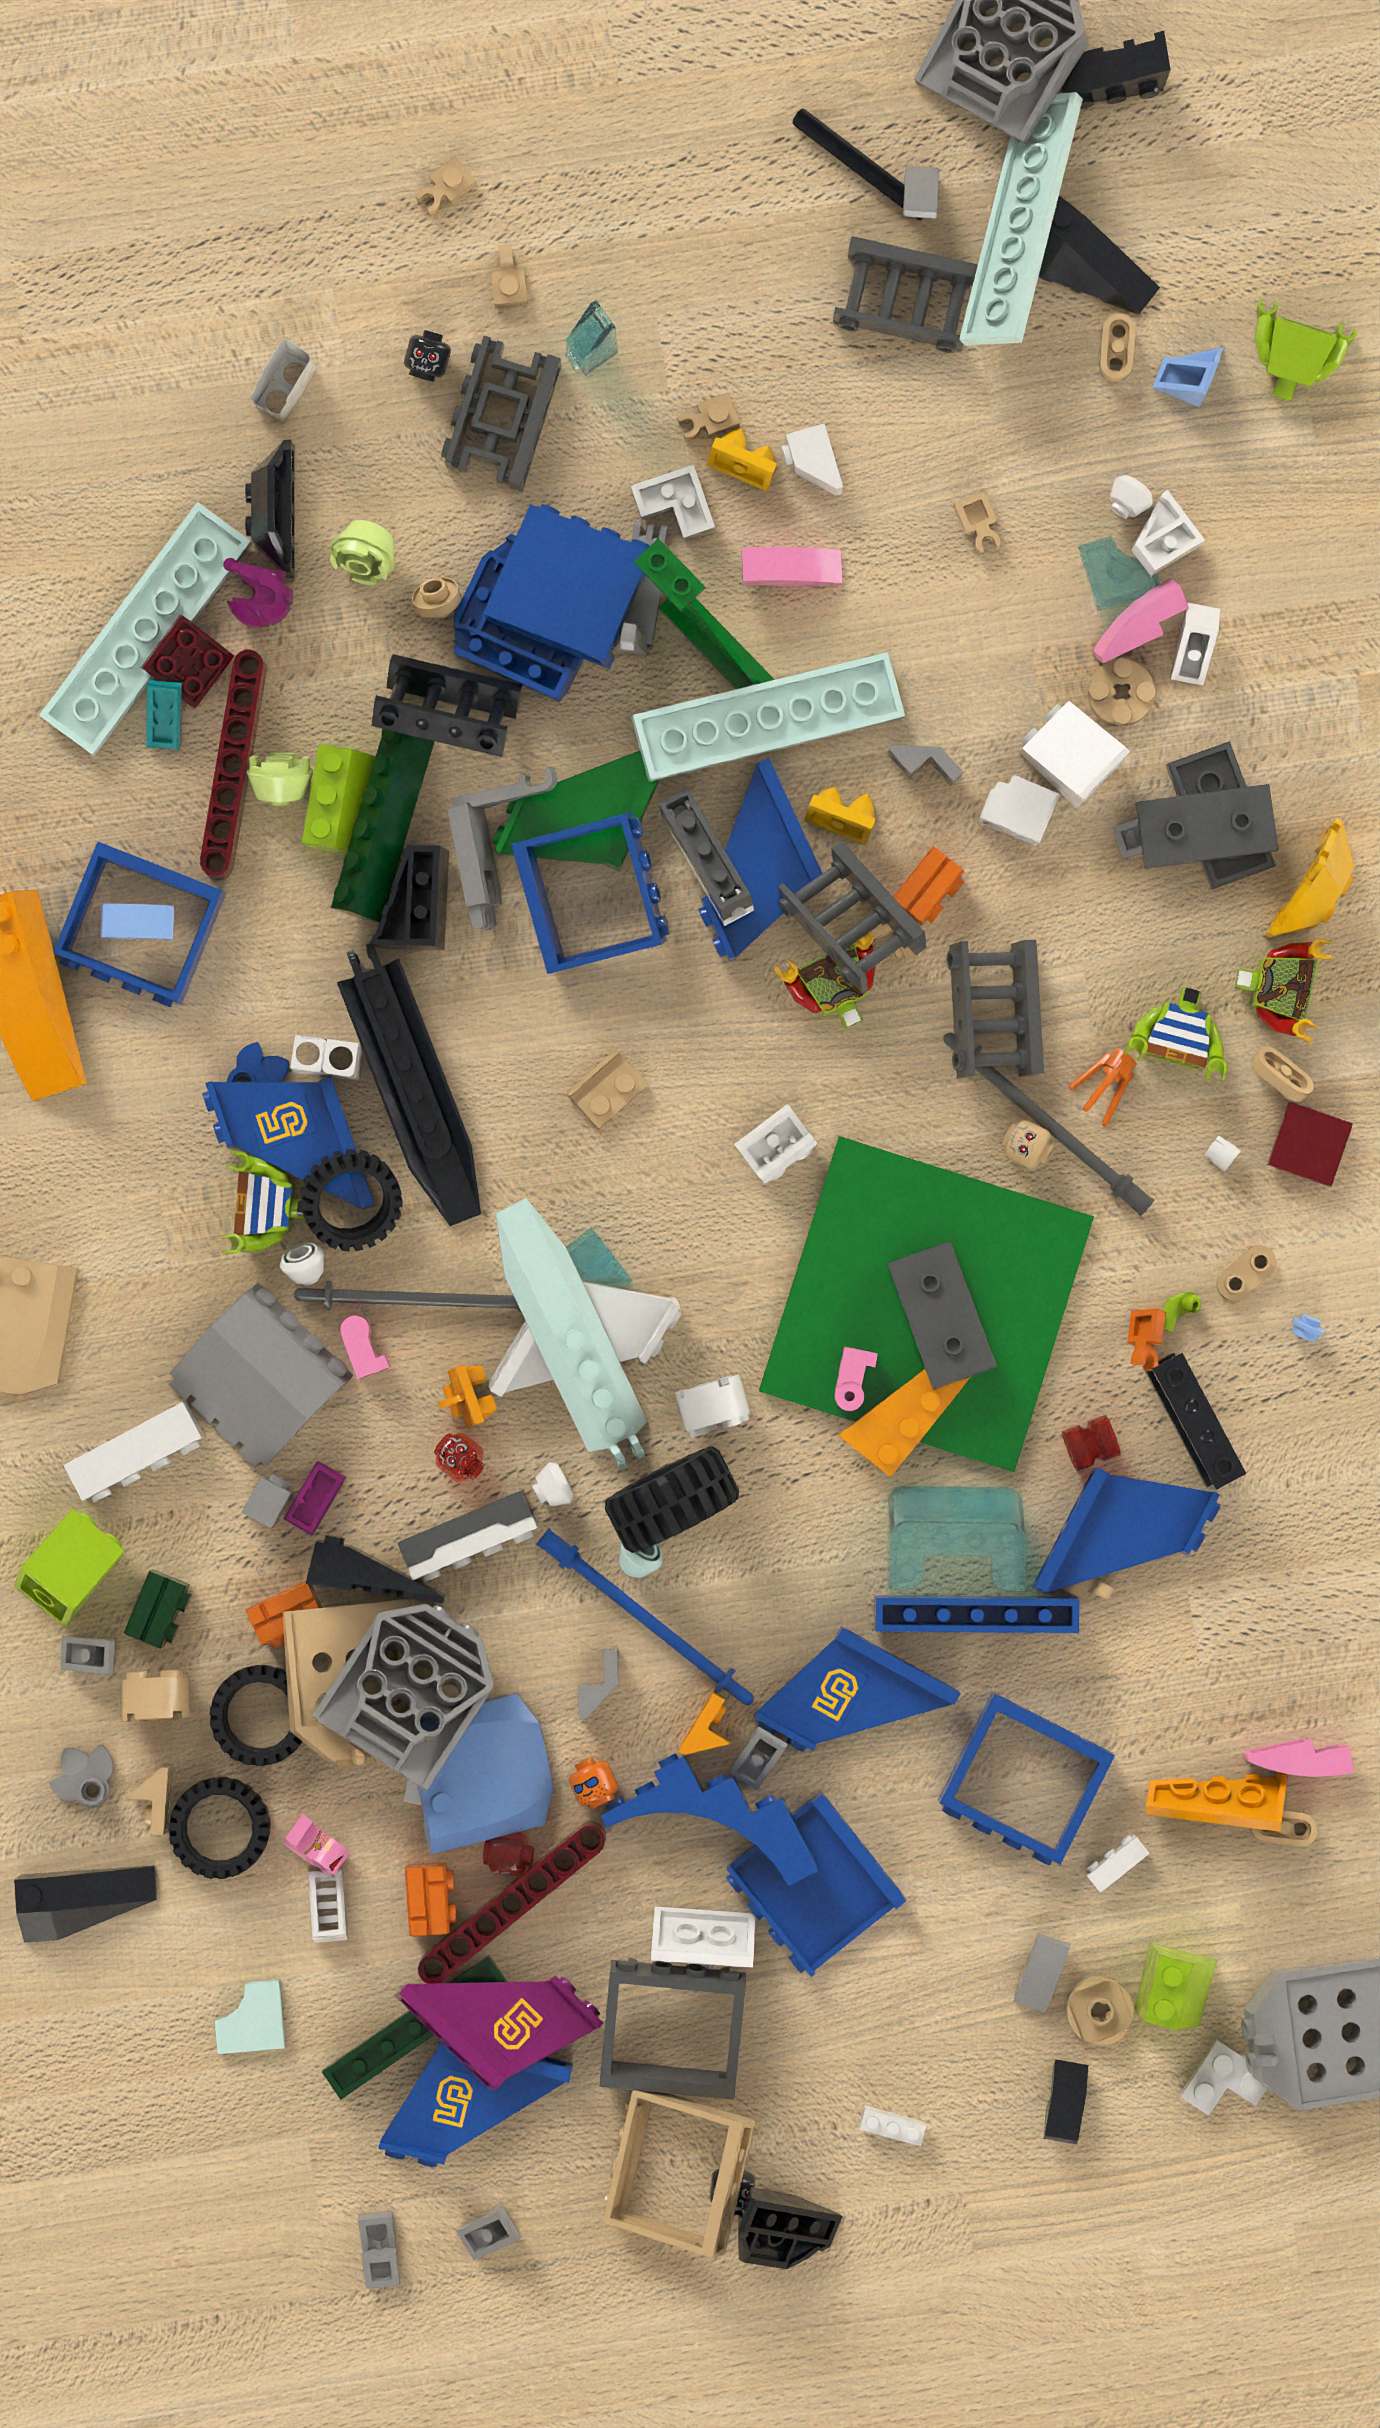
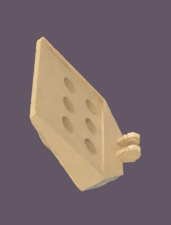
M403 1599L283 1612L290 1732L324 1760L336 1761L337 1767L363 1765L365 1757H370V1764L382 1762L319 1721L312 1719V1715L317 1709V1699L321 1694H327L346 1664L347 1653L350 1650L355 1651L380 1612L418 1605L417 1600ZM390 1648L394 1655L393 1661L400 1660L402 1658L401 1652L396 1648ZM316 1654L324 1655L328 1662L326 1670L322 1673L316 1671L312 1664ZM423 1666L413 1669L414 1675L417 1678L425 1679ZM367 1681L362 1685L364 1691L370 1695L380 1692V1687L376 1682ZM399 1699L392 1706V1709L398 1713H405L409 1710V1707L405 1701Z

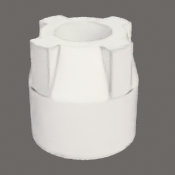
M1218 1136L1204 1155L1225 1172L1241 1150Z

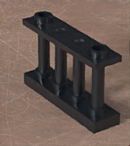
M393 654L389 664L386 686L387 689L392 690L390 698L376 695L371 726L502 757L508 726L500 724L503 716L516 719L522 684ZM405 694L425 697L423 705L419 706L403 702ZM438 701L458 705L455 714L436 710ZM475 709L490 713L488 721L468 717L470 710Z
M1172 1353L1158 1360V1366L1152 1368L1153 1371H1145L1205 1486L1214 1485L1217 1490L1247 1474L1183 1353L1177 1356L1175 1353Z

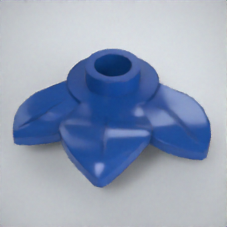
M258 1042L247 1045L239 1052L236 1068L228 1075L227 1082H238L242 1077H247L250 1082H281L288 1072L290 1062L279 1056L263 1057L261 1046Z

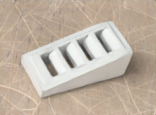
M339 1869L333 1877L323 1871L308 1872L312 1939L314 1943L347 1940L342 1869ZM336 1881V1887L317 1889L316 1883ZM337 1895V1901L318 1903V1897ZM338 1909V1915L319 1917V1911ZM335 1923L339 1925V1929L320 1931V1925Z

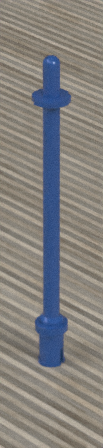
M548 1528L536 1545L560 1562L558 1564L560 1568L574 1569L717 1683L714 1689L716 1694L725 1689L742 1704H752L754 1700L753 1695L731 1678L736 1670L731 1668L726 1673L581 1559L578 1552L579 1548L576 1545L570 1546Z

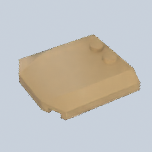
M0 1256L1 1392L24 1395L59 1384L79 1268Z

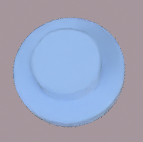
M1302 1314L1301 1318L1294 1317L1292 1320L1294 1324L1292 1332L1306 1340L1317 1342L1319 1335L1322 1336L1325 1332V1329L1320 1326L1321 1321L1311 1315Z

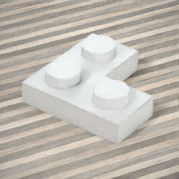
M694 465L631 486L641 520L673 509L683 540L715 530V525Z
M1215 2039L1180 2092V2097L1208 2116L1227 2088L1256 2106L1267 2088L1248 2072L1244 2056L1218 2039Z

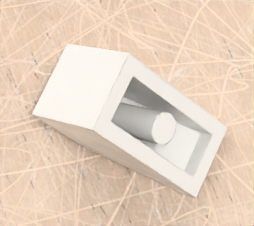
M825 424L786 434V445L781 446L786 466L792 464L794 474L835 496L841 495L843 484Z
M1187 603L1189 608L1185 610L1171 680L1203 686L1219 631L1220 609Z

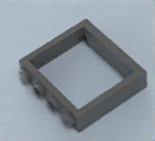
M628 1958V1961L611 1960L599 2087L734 2100L746 1972L730 1971V1967H724L720 1970L706 1969L699 1964H689L684 1967L674 1966L669 1962L663 1961L642 1963L633 1958ZM619 1983L734 1994L726 2072L612 2061Z

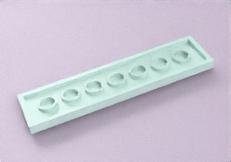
M1077 92L1056 95L1026 144L1010 136L959 338L965 346L1022 343L1083 100Z
M197 502L39 716L91 755L95 756L146 688L148 680H152L153 677L140 668L180 614L192 623L195 622L231 573L224 569V561L227 558H233L239 562L252 545V542Z
M888 652L634 714L631 718L648 781L651 782L903 719L905 713Z

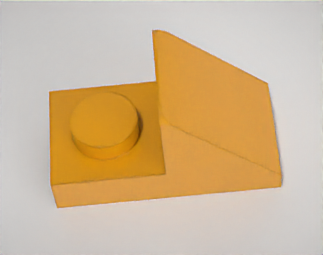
M714 1691L711 1693L679 1746L678 1751L686 1755L730 1744L728 1738L709 1727L711 1723L718 1725L727 1709L722 1705L725 1697L716 1694Z

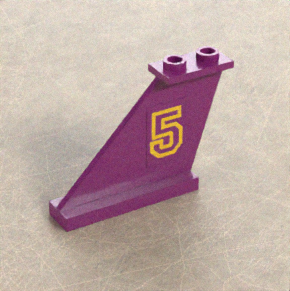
M556 1975L550 1977L547 1981L408 1983L394 1995L490 2091L496 2090L506 2078L600 2028L603 2024L598 2018L600 2015L598 2009L587 2000L583 2003L574 1994L576 1988L566 1978L561 1977L559 1979Z

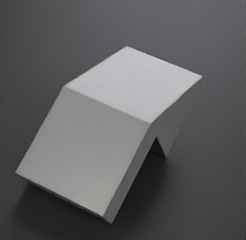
M894 744L888 749V756L908 778L912 777L927 762H930L951 786L963 774V771L941 747Z
M618 1648L604 1649L605 1682L579 1683V1720H586L618 1686Z

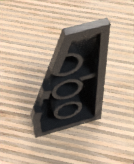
M1061 196L1058 197L1038 277L1051 283L1053 281L1070 287V290L1075 292H1084L1095 296L1105 303L1139 315L1160 287L1084 214Z
M325 1535L324 1541L318 1540L315 1543L306 1584L350 1591L358 1587L372 1594L389 1595V1593H394L397 1597L437 1603L445 1601L446 1594L417 1579L412 1580V1577L352 1545L344 1544L345 1538Z
M155 1865L21 1874L14 1880L16 1915L24 1943L60 1940L157 1900Z

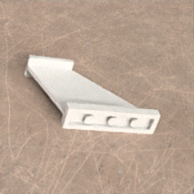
M582 1281L619 1362L639 1357V1360L646 1364L650 1356L655 1357L659 1353L664 1342L661 1339L667 1328L672 1329L676 1325L681 1315L679 1311L680 1306L676 1298L673 1296L665 1298ZM526 1321L489 1380L490 1391L500 1397L505 1392L554 1380Z

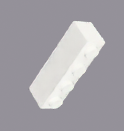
M182 1402L63 1466L81 1500L84 1501L91 1498L93 1503L112 1494L109 1490L110 1487L120 1482L123 1487H126L141 1479L139 1472L151 1467L154 1472L171 1463L169 1456L180 1451L182 1456L201 1447L198 1441L205 1438V1435L188 1403Z

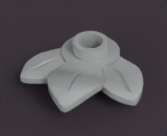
M99 1745L89 1756L79 1749L65 1748L61 1756V1766L64 1775L50 1783L52 1790L64 1801L79 1800L84 1806L90 1808L101 1806L109 1798L110 1785L108 1779L114 1769L109 1751L103 1745ZM90 1784H95L99 1787V1794L97 1796H91L88 1793Z

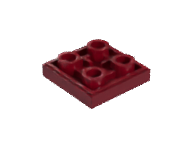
M180 614L140 668L157 681L182 683V700L195 709L234 658V655Z
M1288 1102L1267 1166L1332 1187L1353 1123L1293 1102Z

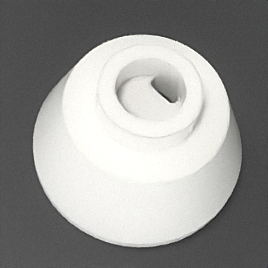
M1122 475L1114 479L1109 500L1112 503V511L1118 516L1125 519L1128 516L1136 517L1152 506V493L1141 482L1128 475Z
M309 1242L297 1244L283 1254L280 1268L294 1283L304 1286L312 1285L319 1280L324 1271L323 1249Z
M547 1463L535 1477L538 1483L532 1486L541 1504L548 1501L550 1506L570 1504L574 1494L561 1467H559L558 1463Z

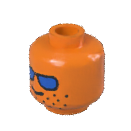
M591 1757L575 1764L577 1771L571 1774L569 1783L580 1805H589L591 1810L615 1799L613 1794L618 1790V1783L608 1762L598 1761L595 1763L594 1758Z

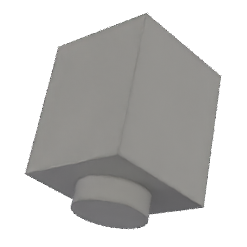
M274 1474L270 1478L266 1476L261 1477L242 1513L269 1528H274L294 1493L287 1488L290 1483Z

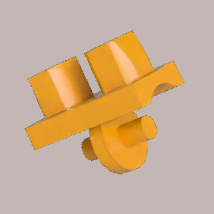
M464 1364L447 1371L451 1384L442 1387L446 1400L438 1402L439 1409L449 1406L453 1418L463 1415L467 1428L485 1422L484 1418L497 1411L492 1395L479 1399L476 1398L473 1386L486 1382V1375L481 1365L465 1367Z

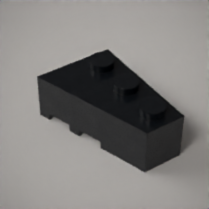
M1165 32L1154 33L1155 40L1135 45L1134 39L1123 41L1124 48L1104 51V48L1100 47L1083 52L1062 86L1063 93L1077 92L1083 99L1080 109L1091 107L1094 105V102L1107 100L1108 104H1116L1125 101L1127 97L1139 95L1142 99H1148L1159 95V92H1163L1171 71Z
M407 845L392 884L394 886L389 900L382 910L381 915L383 916L375 935L373 934L370 942L371 945L379 949L445 950L449 850L440 845Z

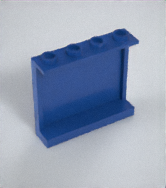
M530 504L483 615L491 624L610 669L615 658L612 653L613 647L645 575L634 564V561L650 545L637 539H632L631 542L620 539V534L609 528L602 527L601 531L591 528L588 521L577 516H572L571 519L560 516V512L551 506L542 504L539 508Z
M822 1791L792 1814L820 1868L818 1872L788 1886L775 1864L754 1844L727 1865V1871L730 1875L726 1877L738 1894L743 1890L751 1900L747 1906L756 1918L760 1920L764 1917L772 1928L768 1932L780 1947L786 1944L793 1953L789 1959L800 1973L806 1970L811 1977L815 1974V1970L892 1908L897 1909L906 1902L903 1893Z

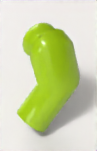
M1183 1292L1168 1298L1163 1308V1311L1166 1312L1164 1330L1172 1333L1177 1318L1190 1312H1197L1201 1308V1299L1193 1292Z

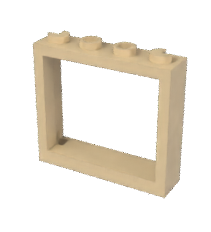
M632 2090L630 2102L625 2104V2111L627 2112L625 2125L621 2128L618 2135L617 2143L620 2146L618 2156L610 2170V2178L612 2179L610 2192L606 2194L603 2201L606 2204L603 2223L712 2259L724 2255L729 2240L755 2120L669 2093ZM652 2103L729 2126L704 2236L627 2212Z

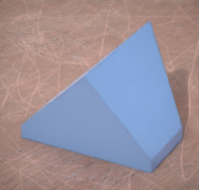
M1224 346L1177 358L1164 357L1152 387L1157 391L1200 407L1217 369Z

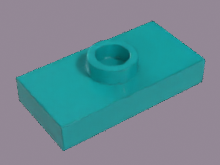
M148 680L146 747L179 750L181 747L182 683Z

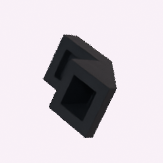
M1055 2059L1052 2072L1051 2096L1046 2107L1043 2139L1071 2144L1078 2143L1087 2093L1089 2065Z

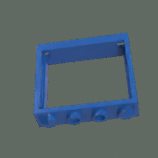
M632 811L511 844L547 974L651 948L668 941L666 935L670 934L669 924L666 916H661L658 903L661 902L660 891L657 883H652L649 870L652 869L651 858L647 850L643 851L640 837H643L642 825L638 817L634 818ZM622 825L652 935L564 957L534 848Z
M97 841L54 948V954L61 957L59 964L78 971L81 965L92 970L90 976L109 983L112 977L122 981L121 988L140 995L141 991L145 990L154 994L152 1000L168 1007H171L173 1002L182 1005L226 894L218 888ZM107 862L209 901L174 990L72 951Z
M991 1692L938 1801L944 1805L942 1809L944 1813L958 1820L964 1815L974 1821L972 1826L979 1831L990 1835L993 1830L1004 1836L1002 1842L1017 1850H1020L1023 1845L1033 1850L1032 1857L1050 1866L1052 1861L1061 1865L1115 1755L1095 1743ZM997 1711L1098 1762L1055 1849L954 1798Z

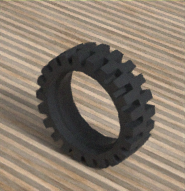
M346 1149V1154H342L339 1150L333 1152L334 1157L331 1159L326 1155L320 1159L322 1162L320 1166L317 1164L312 1166V1174H306L303 1180L305 1186L301 1187L300 1195L302 1199L300 1204L307 1225L318 1240L323 1244L326 1242L333 1249L339 1246L342 1251L349 1252L350 1247H353L355 1251L363 1250L362 1245L367 1244L369 1248L375 1246L374 1240L379 1238L383 1241L387 1237L386 1231L390 1230L392 1232L396 1227L395 1219L399 1220L401 1216L399 1208L403 1204L402 1193L395 1175L384 1161L382 1162L375 1154L370 1156L364 1150L356 1153L354 1149ZM348 1172H364L373 1176L380 1183L383 1191L382 1206L376 1216L366 1224L354 1228H338L329 1224L323 1218L319 1209L320 1195L329 1182L337 1176Z
M271 1665L249 1666L230 1675L216 1691L209 1713L210 1728L213 1730V1737L221 1746L222 1751L228 1753L230 1758L235 1761L243 1762V1764L249 1766L272 1765L294 1753L302 1741L289 1730L286 1737L274 1746L255 1748L244 1744L237 1739L230 1729L227 1717L229 1703L235 1693L242 1687L256 1682L272 1684L281 1689L288 1698L287 1676L283 1669L272 1667Z
M213 1777L198 1782L182 1794L170 1815L168 1831H170L169 1840L170 1845H173L174 1854L180 1858L182 1865L190 1868L191 1872L196 1875H203L204 1878L226 1879L241 1874L260 1858L269 1840L271 1825L266 1805L262 1802L261 1796L253 1791L251 1786L245 1785L235 1778ZM212 1795H226L238 1800L247 1809L252 1821V1836L247 1848L240 1855L229 1860H211L202 1856L192 1846L187 1834V1820L192 1808L200 1800Z

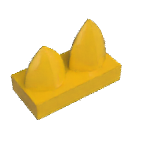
M742 427L726 433L721 439L715 438L706 466L767 492L777 463L769 445L757 448L753 452L746 450L745 434Z
M835 786L823 790L818 795H813L804 819L807 823L864 845L868 841L876 820L874 818L873 802L869 793L856 798L848 807L842 805V798Z

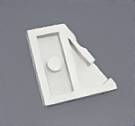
M1166 490L1156 503L1131 550L1150 576L1199 548L1205 539L1170 492Z

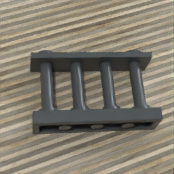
M852 236L848 258L853 259L856 266L846 309L835 307L833 322L839 323L838 326L848 331H857L858 328L936 345L937 350L946 353H955V350L962 351L964 344L959 340L960 335L956 334L965 291L970 286H973L978 264ZM873 264L884 266L888 271L878 316L859 312L868 269ZM905 271L918 274L920 278L910 324L891 319L901 274H905ZM938 279L951 281L950 284L953 286L943 331L923 327L933 282H936Z
M840 841L831 848L833 862L831 863V868L795 894L784 883L778 886L780 897L778 905L788 918L793 916L841 969L840 974L844 981L850 987L855 985L864 994L868 991L865 974L867 971L901 947H909L915 955L919 954L926 948L925 931L843 841ZM846 878L852 884V890L815 917L803 905L837 879L843 880ZM867 901L873 908V913L836 940L824 929V926L857 902ZM888 924L894 931V936L857 963L844 951L878 925Z
M1022 940L1012 943L1009 952L969 953L968 941L949 945L946 962L948 969L951 970L955 1038L952 1065L957 1073V1079L976 1076L975 1067L1015 1065L1018 1069L1019 1077L1043 1074L1044 1062L1037 941ZM1010 965L1013 969V983L1011 985L971 986L969 966ZM1012 999L1015 1004V1016L1013 1019L973 1020L971 1000ZM1014 1032L1016 1035L1017 1049L1015 1052L974 1053L973 1033Z

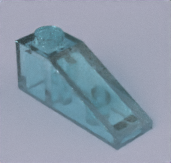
M595 300L588 306L565 340L567 352L564 355L575 371L580 368L585 376L618 353L616 327L597 300Z

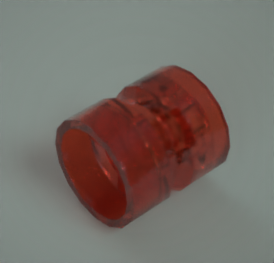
M1106 1415L1088 1421L1087 1428L1085 1429L1077 1425L1061 1431L1067 1452L1077 1472L1094 1465L1095 1458L1107 1461L1121 1455L1117 1438Z

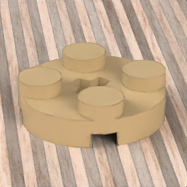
M1123 657L1108 661L1096 670L1090 680L1088 690L1089 705L1096 717L1106 724L1113 726L1133 725L1142 720L1153 705L1156 688L1152 676L1145 667L1128 658ZM1115 685L1121 687L1126 685L1129 688L1127 694L1130 698L1128 700L1124 698L1116 700L1113 697L1116 693L1113 687Z
M1093 1976L1079 1982L1068 1994L1066 2017L1071 2029L1079 2038L1094 2045L1106 2046L1121 2040L1126 2035L1134 2017V2004L1125 1987L1115 1979ZM1100 2002L1102 2005H1109V2010L1105 2012L1106 2018L1101 2020L1097 2015L1091 2016V2010L1095 2008L1094 2004Z

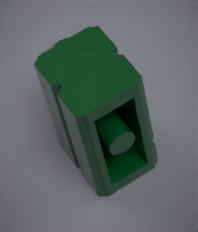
M150 1570L124 1630V1634L160 1649L165 1646L166 1642L172 1644L179 1629V1625L174 1623L178 1612L184 1613L192 1597V1594L187 1592L190 1584L157 1570Z

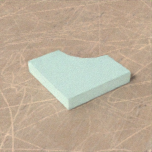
M280 1979L246 1982L244 1998L239 2007L231 2014L215 2020L218 2054L283 2049L286 2047Z

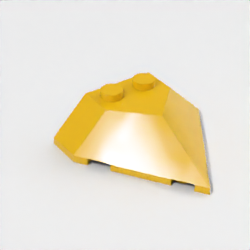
M1336 818L1329 825L1314 850L1318 852L1316 858L1292 898L1278 910L1263 935L1266 938L1271 939L1312 929L1321 922L1327 924L1337 908L1334 903L1340 894L1344 895L1354 880L1350 876L1354 864L1342 820Z

